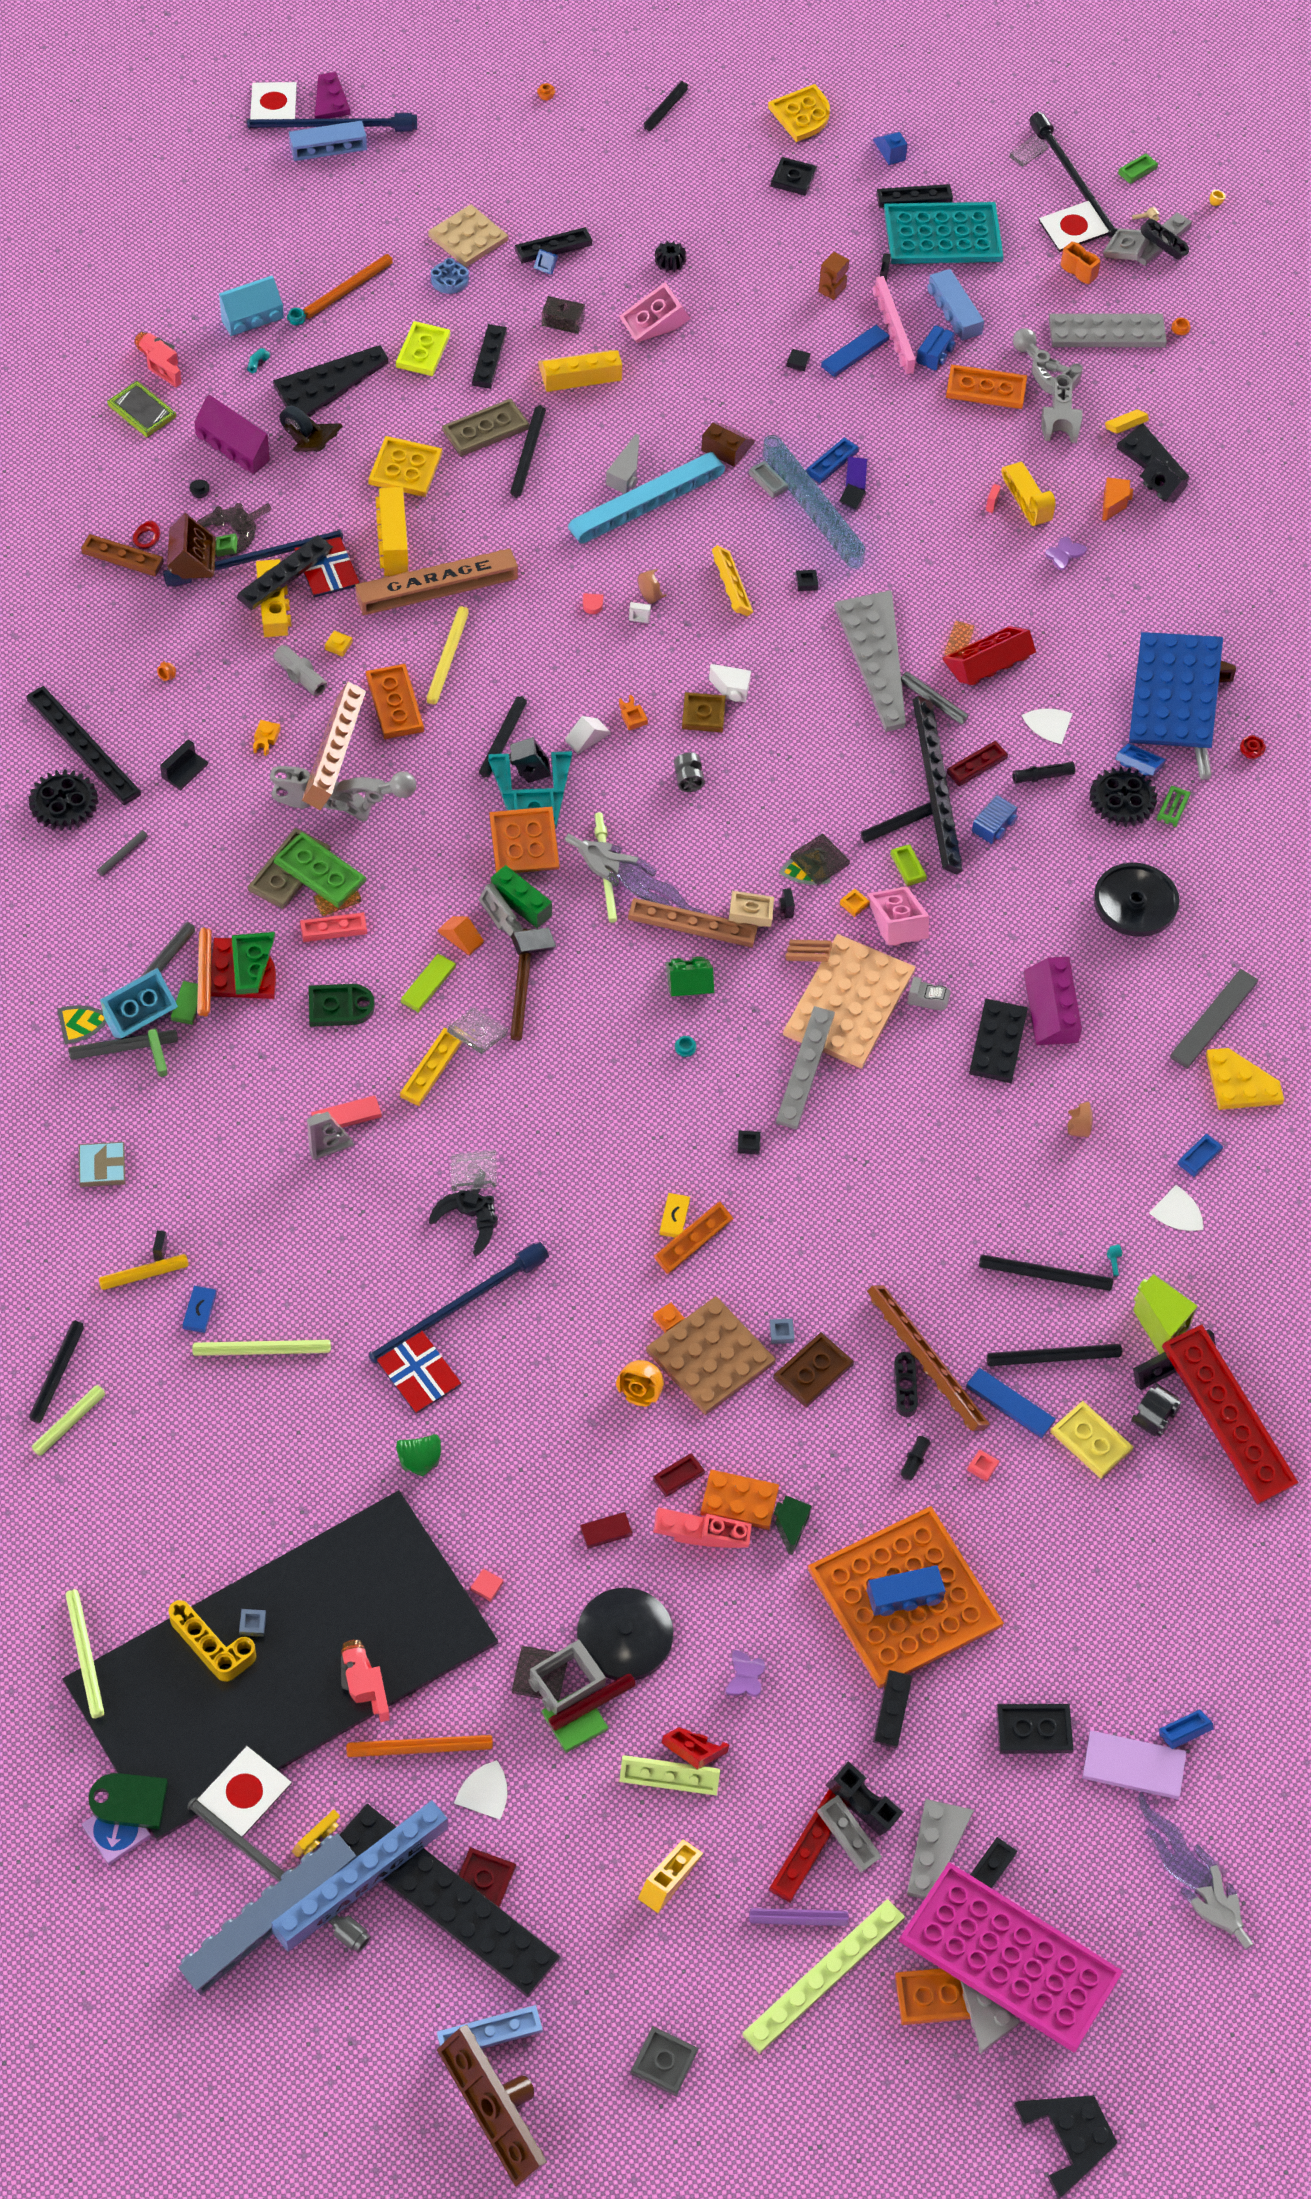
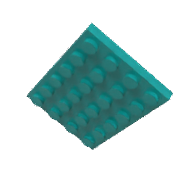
M996 202L884 204L891 264L1003 262L1004 255Z

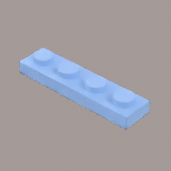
M536 2005L467 2023L481 2049L543 2032ZM466 2024L437 2031L439 2045L441 2046L455 2031Z

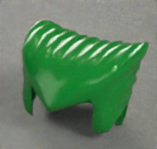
M433 1434L417 1439L398 1440L396 1450L403 1470L405 1472L411 1471L423 1477L433 1468L437 1467L441 1456V1440L439 1436Z

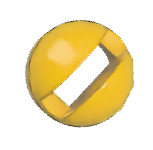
M1213 190L1209 197L1210 204L1220 206L1226 197L1225 194L1220 190Z

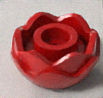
M1255 735L1245 737L1240 743L1241 753L1249 759L1261 757L1266 750L1263 739Z

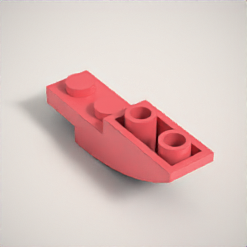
M658 1507L655 1514L653 1533L674 1537L673 1541L692 1545L746 1548L749 1547L752 1524L709 1514L700 1517Z

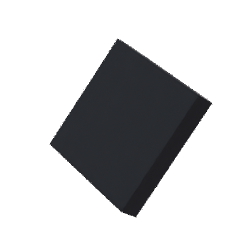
M781 157L770 187L806 196L816 174L817 166Z

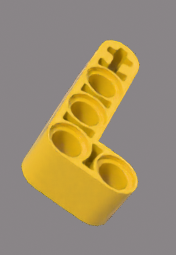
M1020 461L1002 467L1003 480L1032 526L1052 521L1056 506L1053 493L1051 491L1043 493L1040 491L1023 462Z
M177 1600L169 1606L168 1611L171 1625L219 1680L224 1682L230 1681L255 1662V1644L250 1638L241 1637L228 1647H225L187 1602ZM182 1615H185V1620H186L185 1623H184V1619L182 1618ZM194 1629H198L201 1631L197 1635L190 1634V1632ZM210 1646L216 1648L213 1652L208 1653L204 1651ZM242 1649L250 1650L246 1655L239 1654ZM223 1664L231 1665L227 1670L220 1669V1666Z

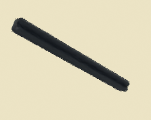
M542 405L535 407L510 491L514 498H518L523 492L546 413V409Z
M984 1254L979 1259V1267L1107 1291H1110L1113 1286V1279L1110 1277Z
M1121 1344L992 1352L987 1353L986 1361L988 1366L1114 1358L1121 1357L1122 1347Z

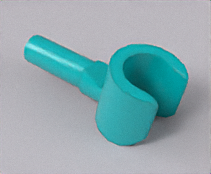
M1119 1244L1110 1246L1107 1251V1257L1112 1263L1113 1277L1119 1276L1117 1258L1122 1257V1249Z

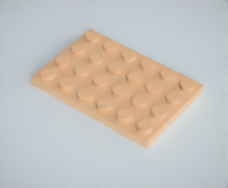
M837 934L832 942L828 962H821L783 1030V1035L802 1043L813 1007L816 1006L834 1011L835 1016L823 1053L862 1069L914 974L915 966Z

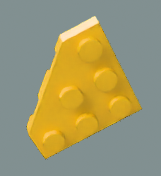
M1229 1048L1209 1049L1206 1051L1207 1063L1219 1110L1283 1104L1284 1096L1279 1080Z

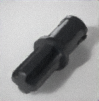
M918 1436L911 1452L907 1453V1460L900 1472L903 1479L911 1481L919 1465L924 1463L923 1457L931 1444L930 1440L926 1437Z

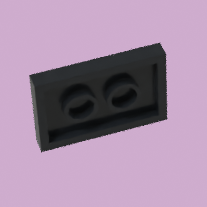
M997 1704L999 1754L1073 1753L1070 1704Z

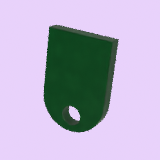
M308 985L310 1027L358 1025L367 1021L374 1012V996L368 988L362 985ZM361 1001H367L369 1002V1005L366 1007H360L358 1003Z
M121 1773L104 1775L96 1780L90 1789L88 1797L90 1809L98 1820L107 1824L160 1829L168 1779ZM99 1792H106L109 1795L108 1799L103 1803L95 1801V1796Z

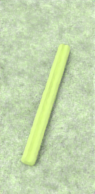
M330 1340L193 1343L192 1346L194 1356L329 1353L331 1351Z
M73 1589L72 1591H67L65 1595L90 1714L92 1718L96 1719L104 1715V1709L78 1590Z

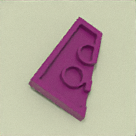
M337 72L319 74L315 119H331L351 115L350 107Z

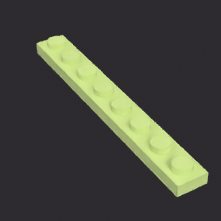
M887 1899L743 2032L742 2036L761 2054L901 1924L905 1916Z

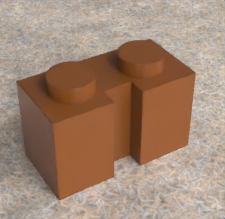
M833 251L821 264L819 293L835 300L846 288L848 276L845 274L849 269L850 261L848 258Z

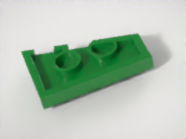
M275 932L232 935L236 995L259 992L276 937Z

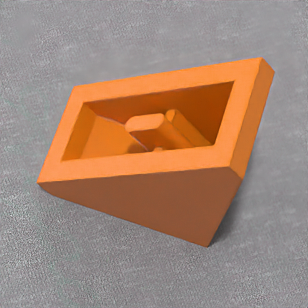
M452 916L438 929L442 936L469 956L484 943L483 938L468 916Z

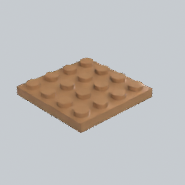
M717 1296L646 1347V1352L704 1415L710 1413L776 1362L772 1354Z

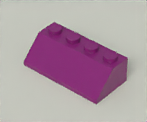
M208 395L194 421L196 436L200 440L209 443L215 450L225 454L228 459L234 460L244 470L255 474L270 461L268 434L211 395Z
M1048 957L1024 970L1035 1045L1079 1043L1082 1026L1070 957Z

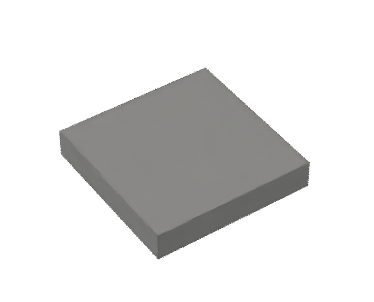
M1118 229L1103 252L1104 258L1139 260L1150 240L1142 235L1141 230Z

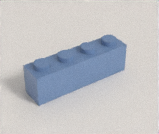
M362 121L289 131V144L294 161L367 150V138Z
M948 269L931 274L929 284L927 285L930 295H933L937 306L944 312V316L953 326L955 334H958L962 341L982 335L984 320L952 270Z

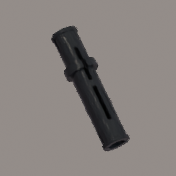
M1073 761L1061 764L1042 767L1030 766L1028 769L1013 770L1012 779L1014 784L1027 781L1034 783L1041 779L1074 775L1075 764Z

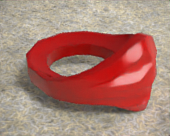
M154 521L144 522L133 534L134 544L141 549H148L154 546L159 541L160 529ZM148 531L154 533L151 542L147 544L138 542V537L142 533Z

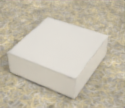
M631 602L629 620L649 623L651 605Z

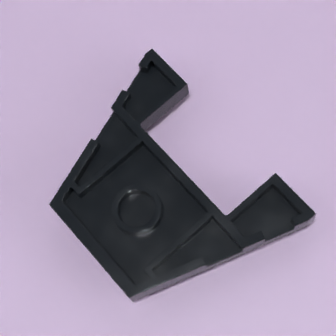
M1094 2095L1017 2101L1013 2105L1023 2127L1048 2117L1068 2157L1071 2166L1048 2176L1058 2199H1061L1118 2144Z

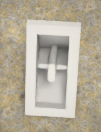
M581 716L565 738V742L579 754L610 735V731L598 718Z

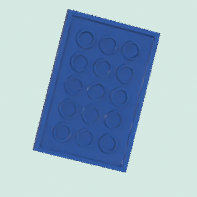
M1141 632L1129 743L1212 748L1223 637Z

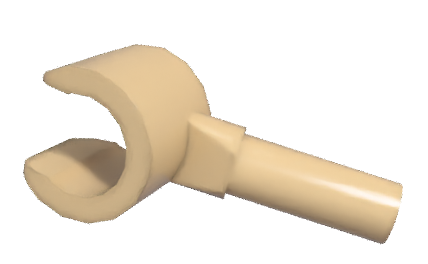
M1151 207L1145 213L1132 215V220L1149 218L1158 221L1159 212L1156 208Z

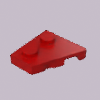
M681 1727L663 1735L661 1742L696 1769L728 1753L730 1746L725 1742H722L720 1746L707 1742V1736L692 1733L690 1730Z

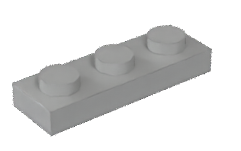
M838 1795L817 1810L860 1873L882 1857Z

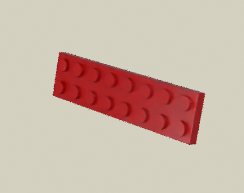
M1201 1324L1162 1344L1163 1350L1256 1504L1259 1505L1296 1486L1299 1482L1204 1326Z

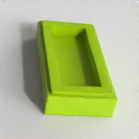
M910 844L891 850L890 855L907 887L927 880V875Z

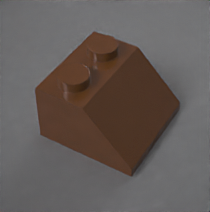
M712 422L702 434L701 451L705 453L713 452L719 460L735 467L755 443V439L722 423Z

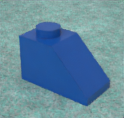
M900 132L873 138L874 143L888 165L906 160L908 144Z

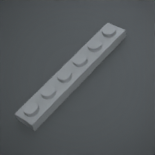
M816 1006L813 1007L776 1119V1124L798 1129L835 1016L834 1011Z

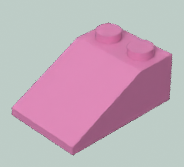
M666 282L619 316L636 343L674 331L691 319Z
M908 887L867 894L881 936L888 946H897L911 941L918 942L929 938V915Z

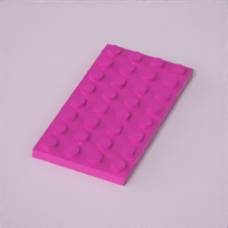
M948 1862L899 1938V1942L1074 2053L1123 1973V1970L950 1862Z

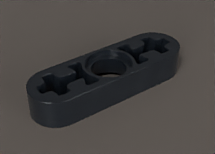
M1148 219L1141 225L1142 235L1175 259H1182L1189 253L1187 243L1157 221ZM1162 235L1167 238L1168 243L1163 241Z
M901 1352L895 1357L894 1361L896 1410L903 1417H911L916 1413L918 1406L916 1362L912 1354ZM902 1360H905L908 1364L907 1373H903ZM902 1380H908L912 1383V1387L910 1389H903L899 1383ZM905 1396H909L908 1404L910 1409H905Z

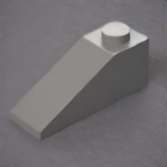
M638 434L634 435L606 471V485L624 494L629 492L631 488L633 489L638 481Z

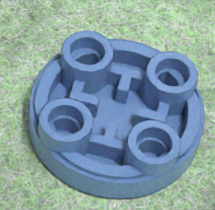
M452 258L445 259L444 262L436 265L431 270V284L439 292L454 294L464 290L468 285V269L462 264L455 262Z

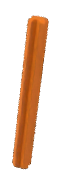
M205 927L199 931L197 1013L199 1016L207 1017L210 1013L212 932L209 928L206 929Z

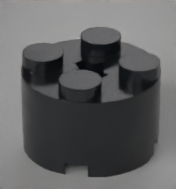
M1154 1383V1387L1149 1389L1137 1408L1139 1413L1137 1416L1133 1415L1131 1422L1154 1437H1162L1168 1428L1169 1417L1174 1419L1181 1408L1180 1398L1159 1384Z

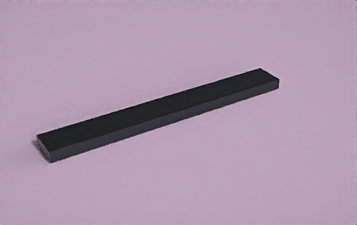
M44 686L26 695L27 701L123 805L141 796V791Z

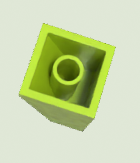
M1153 1274L1148 1280L1144 1279L1137 1288L1139 1292L1134 1298L1136 1303L1133 1311L1159 1354L1165 1352L1162 1348L1164 1342L1185 1333L1190 1328L1198 1305Z

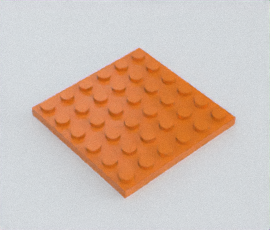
M932 1506L808 1565L809 1573L878 1689L885 1685L887 1671L892 1670L909 1674L1003 1627L1004 1624ZM938 1565L946 1591L943 1601L934 1606L925 1604L911 1611L903 1609L895 1611L888 1616H882L881 1614L874 1616L866 1590L868 1580Z

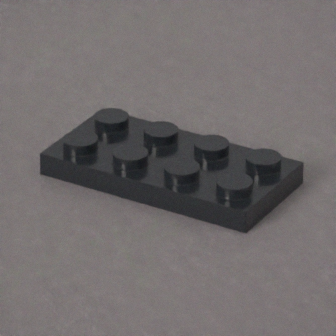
M985 999L969 1071L970 1075L1012 1084L1028 1007Z

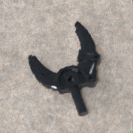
M478 1172L471 1191L461 1189L458 1193L448 1194L443 1199H440L436 1206H434L429 1218V1224H436L442 1216L454 1209H457L461 1214L471 1217L476 1216L479 1236L473 1246L475 1257L487 1247L492 1238L493 1229L498 1225V1217L494 1215V1197L490 1195L485 1197L479 1194L486 1178V1174L483 1172Z

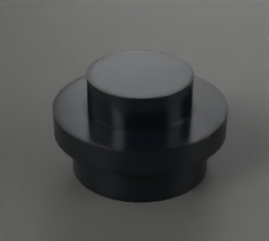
M201 479L193 481L189 487L191 494L196 498L206 497L210 490L208 482Z

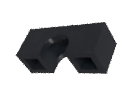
M848 1761L837 1770L825 1786L836 1796L838 1795L857 1816L881 1836L890 1830L904 1812L886 1795L879 1797L872 1793L864 1783L867 1778Z

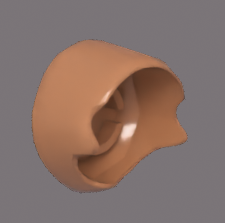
M658 569L643 572L637 578L641 594L649 604H653L667 596V594L662 595L660 583L655 578V572Z
M1089 1101L1078 1105V1108L1068 1111L1072 1116L1068 1121L1069 1135L1087 1138L1090 1136L1093 1112Z

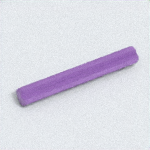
M752 1908L749 1911V1921L753 1924L847 1926L849 1915L847 1911Z

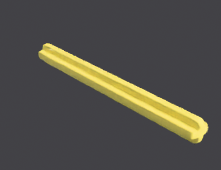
M460 606L455 615L426 697L429 704H437L469 614L467 607Z

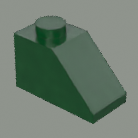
M786 1495L782 1503H777L773 1515L777 1516L775 1525L787 1552L793 1555L809 1520L812 1506Z

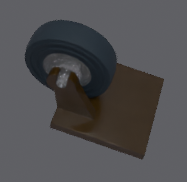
M287 406L279 416L285 431L297 442L293 447L294 452H319L326 447L325 444L330 439L336 437L338 431L343 427L341 423L316 424L305 412L295 406Z

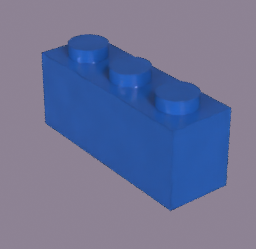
M938 1565L868 1580L866 1589L874 1616L880 1614L888 1616L895 1611L903 1609L911 1611L925 1604L934 1606L943 1601L946 1592Z

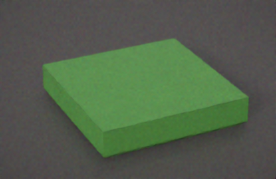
M544 1708L541 1713L549 1725L548 1719L555 1714L552 1710L549 1712ZM596 1708L557 1731H554L552 1728L551 1730L565 1753L608 1731V1726Z

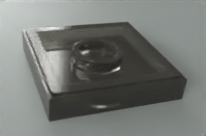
M823 833L792 852L790 856L817 885L850 864V860Z
M521 1646L512 1693L542 1699L543 1697L540 1692H535L529 1684L530 1669L557 1652ZM568 1662L541 1678L556 1701H559Z

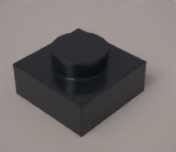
M791 888L783 889L782 898H779V909L784 911L785 919L794 917L795 904Z

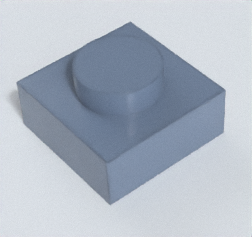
M770 1319L771 1344L794 1343L793 1319Z
M242 1609L239 1634L243 1636L264 1637L266 1610Z

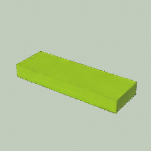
M437 954L401 997V1003L419 1013L456 968V963Z

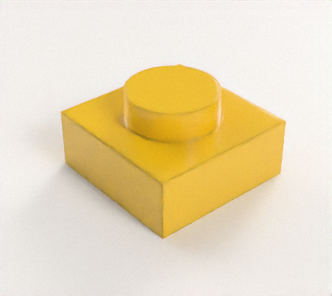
M334 630L324 645L325 650L343 657L353 642L352 637Z

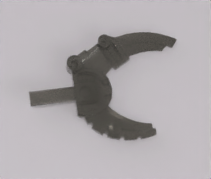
M237 503L235 507H229V509H222L220 506H217L213 513L202 517L197 522L204 528L212 524L221 526L224 525V522H229L232 529L237 534H240L236 553L229 554L232 557L243 552L252 544L255 538V530L257 529L254 520L268 513L272 508L267 503L248 514L244 511L241 503Z

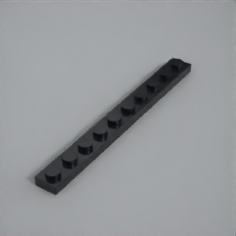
M917 696L912 701L942 868L958 875L963 871L962 859L958 847L934 706L931 701Z

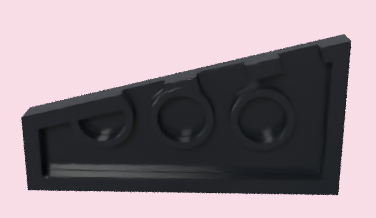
M1144 423L1117 443V449L1145 469L1155 457L1161 460L1185 482H1188L1189 475ZM1161 479V482L1165 483L1166 479Z

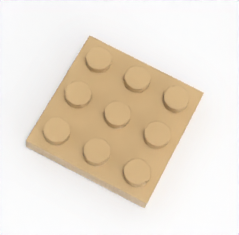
M472 204L428 231V236L465 268L508 241V235Z

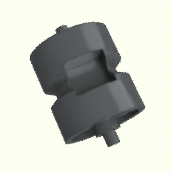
M692 752L683 753L674 759L677 783L681 791L694 792L705 785L704 774L701 771V760L698 754Z

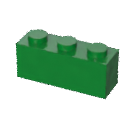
M505 865L491 877V883L495 885L508 906L536 929L552 917V901Z

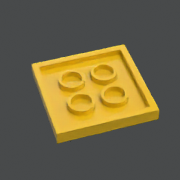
M385 436L368 478V484L382 488L403 487L404 493L426 497L442 456V448Z

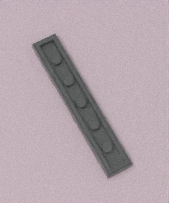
M1240 968L1173 1050L1170 1058L1188 1069L1257 985L1259 979Z

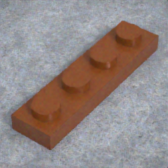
M92 534L88 535L81 547L82 554L155 577L164 563L162 556Z

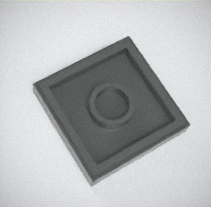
M652 2026L630 2074L677 2097L699 2048Z

